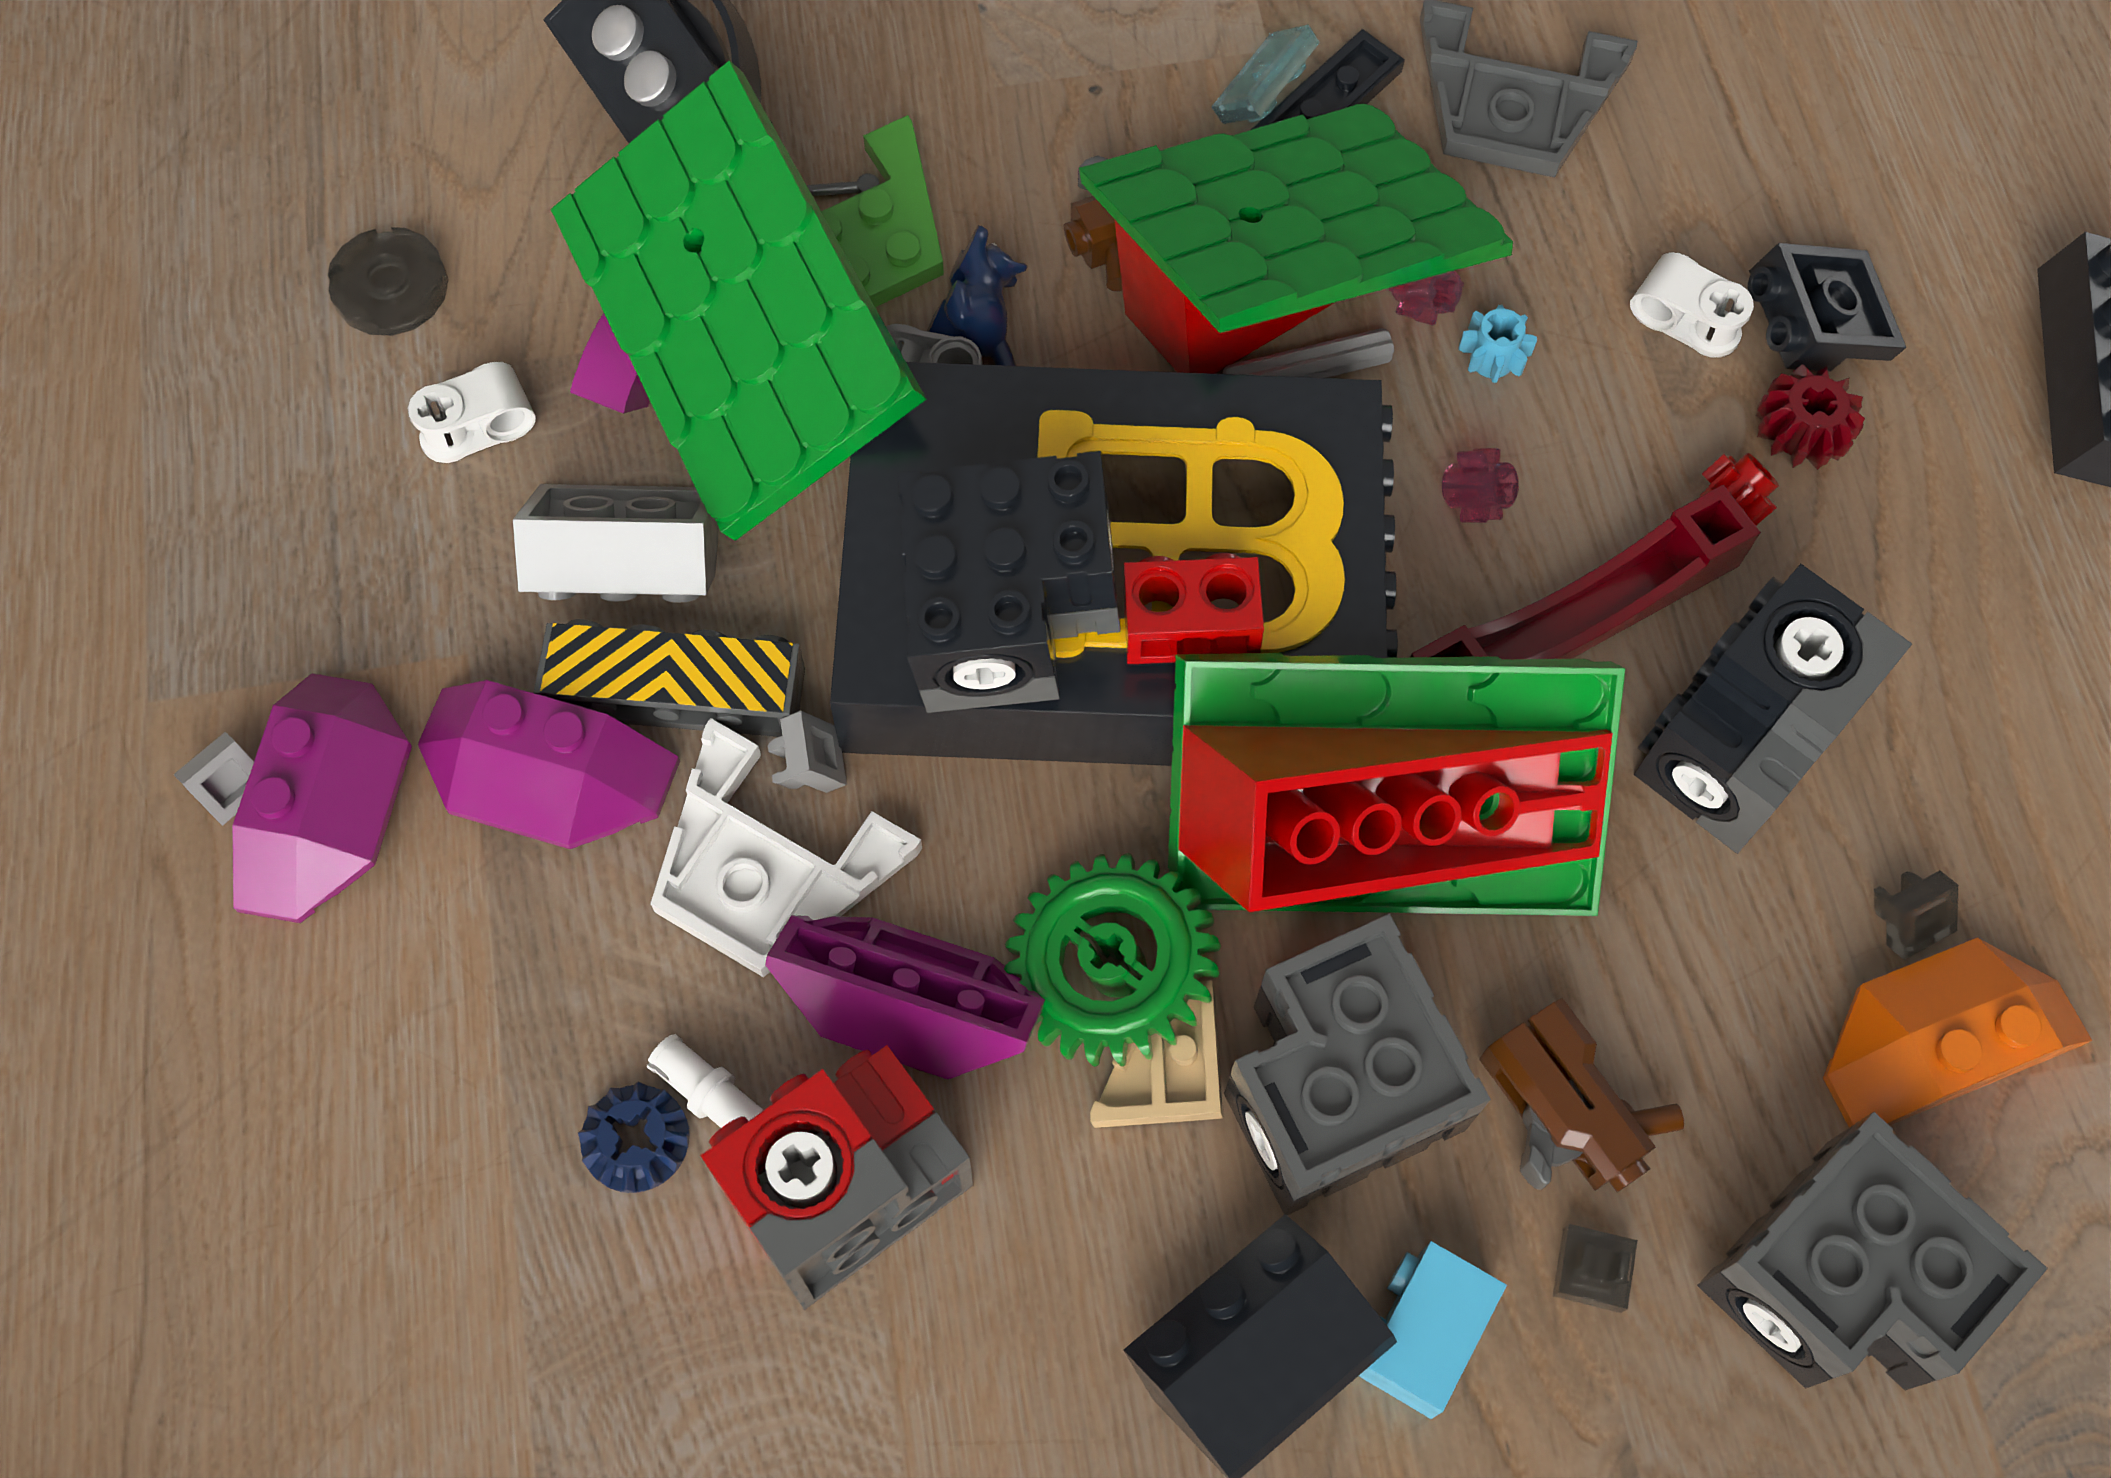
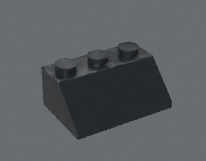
M1284 1214L1123 1350L1150 1396L1226 1478H1242L1395 1345L1397 1340L1392 1331L1331 1254L1290 1217Z

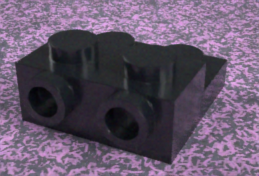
M1778 243L1749 270L1748 291L1753 301L1760 302L1769 323L1766 332L1767 344L1770 349L1779 352L1786 369L1795 370L1803 364L1808 370L1818 371L1827 366L1828 371H1832L1846 358L1891 361L1907 348L1867 250Z

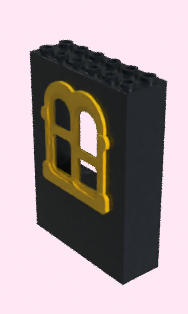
M906 362L927 400L850 456L830 697L836 735L842 753L1172 766V752H1174V747L1172 746L1174 689H1176L1175 662L1127 664L1125 618H1119L1121 632L1097 634V632L1079 633L1078 637L1055 639V667L1060 697L1058 700L927 713L907 658L906 635L910 634L905 618L903 573H906V565L902 556L900 512L903 511V506L898 490V473L921 470L922 473L942 471L941 468L984 463H989V466L1009 464L1011 460L1057 456V458L1076 457L1077 453L1101 451V454L1180 458L1185 462L1187 468L1186 516L1184 520L1178 524L1110 522L1113 548L1143 549L1149 552L1151 556H1165L1173 560H1179L1180 556L1187 551L1255 553L1269 556L1281 563L1291 575L1295 593L1292 604L1283 615L1272 621L1264 622L1261 653H1281L1284 656L1370 655L1376 658H1397V630L1386 628L1387 610H1393L1395 606L1396 573L1395 571H1385L1386 553H1392L1394 547L1395 517L1394 515L1384 514L1385 497H1391L1393 490L1394 463L1393 459H1383L1384 442H1390L1393 410L1392 405H1382V380ZM1220 459L1257 460L1274 465L1282 470L1292 483L1295 496L1292 508L1283 519L1269 526L1231 527L1217 524L1212 517V468L1214 463ZM1154 601L1152 602L1151 611L1164 612L1173 607L1165 602Z

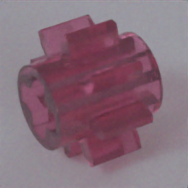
M1451 271L1391 287L1389 291L1400 302L1395 311L1398 315L1412 318L1415 321L1428 325H1435L1438 313H1454L1456 310L1455 306L1462 295L1464 282L1461 281L1457 272Z
M1498 448L1459 451L1457 453L1458 463L1450 464L1442 478V495L1446 504L1451 508H1461L1460 522L1487 523L1488 520H1501L1503 518L1502 509L1511 507L1518 495L1519 479L1516 469L1510 463L1499 462L1500 449Z

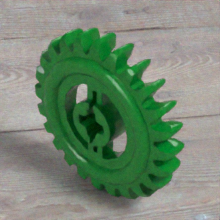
M1130 853L1123 854L1115 868H1110L1106 856L1099 854L1095 857L1092 871L1086 872L1079 861H1074L1070 864L1071 879L1065 882L1056 874L1049 875L1047 881L1051 893L1048 896L1039 892L1030 893L1028 900L1036 909L1033 914L1019 913L1013 919L1017 927L1024 931V935L1013 936L1006 941L1005 947L1011 954L1019 955L1020 957L1008 962L1004 970L1008 974L1018 976L1021 979L1019 981L1020 984L1029 991H1036L1045 999L1043 1010L1036 1023L1038 1024L1042 1021L1038 1030V1040L1043 1046L1047 1047L1061 1034L1060 1052L1067 1060L1073 1059L1082 1043H1084L1085 1056L1094 1067L1099 1065L1101 1054L1105 1047L1110 1048L1117 1064L1124 1067L1127 1062L1128 1044L1135 1043L1145 1058L1152 1059L1151 1036L1157 1033L1170 1045L1175 1046L1177 1044V1038L1171 1025V1021L1174 1018L1191 1026H1197V1018L1187 1005L1189 999L1199 1000L1204 1003L1212 1001L1209 990L1198 981V978H1216L1220 975L1217 964L1201 956L1205 953L1217 952L1221 948V944L1216 936L1200 932L1213 926L1214 917L1207 910H1192L1201 903V895L1197 889L1189 888L1177 892L1183 884L1182 876L1178 871L1168 872L1158 879L1160 866L1155 859L1147 860L1138 871L1135 870V861ZM1105 913H1127L1144 921L1153 931L1158 946L1156 965L1153 971L1147 968L1145 956L1127 928L1117 923H1101L1092 927L1086 921ZM1082 932L1084 935L1090 938L1097 947L1098 951L1106 958L1111 956L1113 959L1118 961L1124 958V961L1128 966L1129 970L1131 971L1132 975L1121 965H1118L1116 967L1114 964L1109 962L1103 965V961L1097 954L1092 944L1084 937H1081L1079 934ZM1069 941L1078 947L1077 956L1080 966L1096 989L1108 997L1120 999L1114 1001L1092 1000L1077 993L1067 981L1063 967L1065 949Z

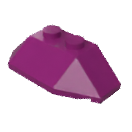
M311 673L273 705L232 825L233 908L237 912L302 923L315 912L314 908L338 895L375 866L412 745L372 683Z
M489 680L443 688L418 742V747L449 814L567 849H573L612 835L639 821L642 824L658 818L680 763L679 756L608 714Z
M791 915L768 952L765 966L820 1037L861 1051L870 1050L872 1054L888 1045L901 1064L947 1080L1023 1053L1045 1002V999L1036 991H1029L1020 984L1019 981L1021 979L1018 976L1008 974L1004 970L1005 965L994 957L873 917L832 916L812 920L809 916Z

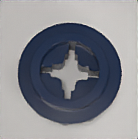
M639 1081L634 1085L622 1088L610 1087L607 1095L596 1104L588 1106L587 1117L582 1130L578 1132L582 1161L589 1172L606 1187L626 1193L651 1190L667 1181L682 1164L688 1150L690 1135L687 1118L678 1102L665 1089L660 1090ZM646 1118L648 1122L643 1131L650 1139V1143L657 1148L656 1151L653 1152L646 1147L642 1149L633 1145L626 1153H620L619 1149L622 1147L623 1140L617 1134V1130L612 1124L614 1122L620 1125L625 1123L628 1126L634 1127L641 1119L645 1120Z

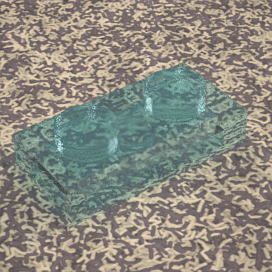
M1309 25L1269 34L1211 106L1223 124L1244 120L1256 122L1267 116L1277 104L1275 98L1287 83L1301 75L1306 68V59L1320 43Z

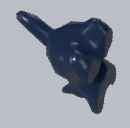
M978 225L965 251L961 250L949 277L952 287L947 298L942 300L933 315L927 332L964 337L978 346L982 357H991L995 365L1016 366L1011 349L1006 341L1007 310L1003 299V288L1014 287L1017 283L1015 275L1025 272L1027 265L1014 262L1011 256L1003 252L995 243L986 246L989 235L988 230Z

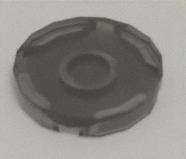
M391 227L392 232L378 234L376 229L360 233L342 245L329 265L327 276L330 282L328 291L336 311L349 326L369 335L393 336L414 330L435 315L445 300L448 277L439 251L425 236L407 228Z

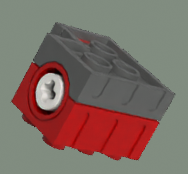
M888 1045L875 1054H872L870 1050H864L851 1057L836 1071L835 1076L838 1080L834 1083L823 1069L810 1078L803 1073L789 1079L771 1095V1106L750 1121L745 1116H741L721 1127L709 1140L711 1148L700 1155L736 1212L804 1310L973 1186L969 1155L938 1113H935L933 1106Z

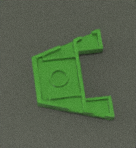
M908 115L863 135L865 151L885 182L821 211L875 307L944 275L942 254L914 127Z

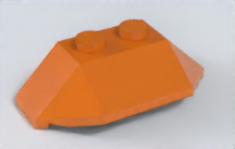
M1977 937L1865 982L1857 987L1823 1080L1849 1128L1873 1112L1888 1125H1892L2091 1042L2092 1039L2057 980Z

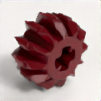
M1802 364L1793 370L1790 376L1781 373L1779 377L1772 381L1767 390L1768 394L1762 397L1756 414L1762 420L1758 426L1757 437L1774 440L1771 445V456L1786 452L1791 455L1793 468L1802 464L1804 459L1807 458L1818 470L1823 465H1826L1831 458L1839 460L1841 457H1844L1854 444L1853 439H1856L1862 431L1865 418L1859 414V411L1862 408L1863 396L1846 393L1849 389V378L1838 382L1830 379L1827 366L1818 370L1816 375H1813Z

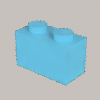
M1432 1241L1419 1253L1418 1257L1406 1252L1387 1287L1388 1290L1398 1296L1386 1319L1380 1316L1394 1334L1397 1343L1362 1372L1359 1377L1430 1419L1444 1411L1507 1284Z

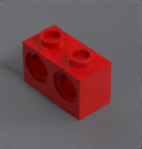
M1219 553L1205 559L1173 560L1165 556H1151L1139 562L1124 563L1123 596L1127 664L1176 662V654L1261 653L1264 621L1258 557L1240 558L1231 553ZM1226 598L1235 601L1239 606L1232 609H1222L1216 607L1211 602ZM1161 601L1168 603L1173 608L1164 612H1155L1147 609L1145 605L1150 602Z

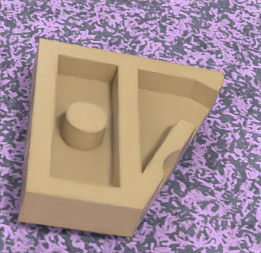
M1212 980L1199 981L1209 990L1212 996L1210 1003L1191 999L1187 1002V1005L1197 1018V1026H1191L1176 1018L1171 1021L1177 1038L1175 1046L1170 1045L1155 1033L1151 1036L1152 1059L1145 1058L1135 1043L1128 1044L1127 1062L1124 1067L1118 1065L1115 1059H1113L1112 1064L1114 1068L1099 1102L1095 1101L1090 1111V1122L1094 1128L1223 1119L1216 998Z

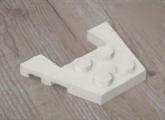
M710 718L702 734L701 741L703 745L696 768L691 770L686 787L687 797L678 826L673 829L651 900V906L655 913L764 977L770 972L765 966L767 954L791 915L809 916L812 920L832 916L841 917L917 857L922 850V842L918 837L871 811L835 865L826 862L727 804L758 761L761 753L758 745Z

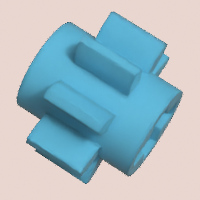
M1498 305L1497 309L1491 310L1485 316L1475 311L1468 327L1469 330L1463 331L1458 347L1459 351L1471 353L1468 371L1470 373L1476 371L1484 377L1491 378L1493 383H1497L1500 377L1507 375L1510 371L1517 376L1522 375L1528 360L1527 357L1532 356L1537 342L1536 336L1525 334V324L1528 317L1526 315L1520 316L1512 310L1504 309L1503 305Z

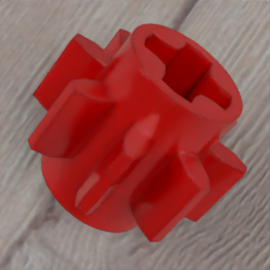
M1746 453L1738 461L1731 455L1728 457L1723 454L1702 472V475L1711 484L1700 494V497L1724 484L1755 526L1777 508L1768 496L1779 487V484L1772 474L1750 453Z

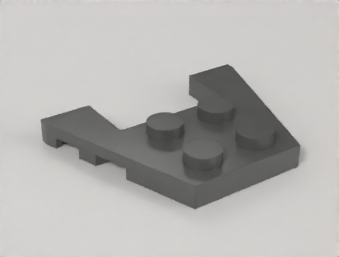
M1424 0L1420 15V25L1443 154L1555 177L1630 65L1638 41L1588 31L1583 45L1578 76L1464 53L1473 8L1437 0Z

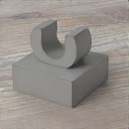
M803 711L780 719L782 736L773 739L768 744V752L786 758L787 768L782 772L772 775L773 783L789 789H797L807 785L825 793L847 785L842 749L838 744L835 725Z
M224 732L173 775L223 826L237 813L254 761Z

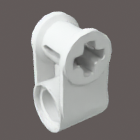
M1672 252L1661 256L1630 300V308L1633 315L1642 324L1656 331H1661L1692 347L1700 354L1711 358L1724 357L1731 354L1737 348L1742 336L1741 327L1749 321L1754 308L1752 296L1742 285L1729 281L1698 265L1697 262L1688 256ZM1729 299H1733L1734 302L1730 312L1725 311ZM1710 327L1716 328L1712 339L1708 340L1707 334Z
M504 362L486 363L466 374L439 384L426 386L413 395L408 406L410 420L416 429L420 431L419 439L422 450L430 459L442 463L455 462L467 455L496 444L514 441L532 429L536 418L511 365ZM432 402H436L440 412L436 416L431 407ZM450 432L453 440L452 446H448L444 436L445 433Z

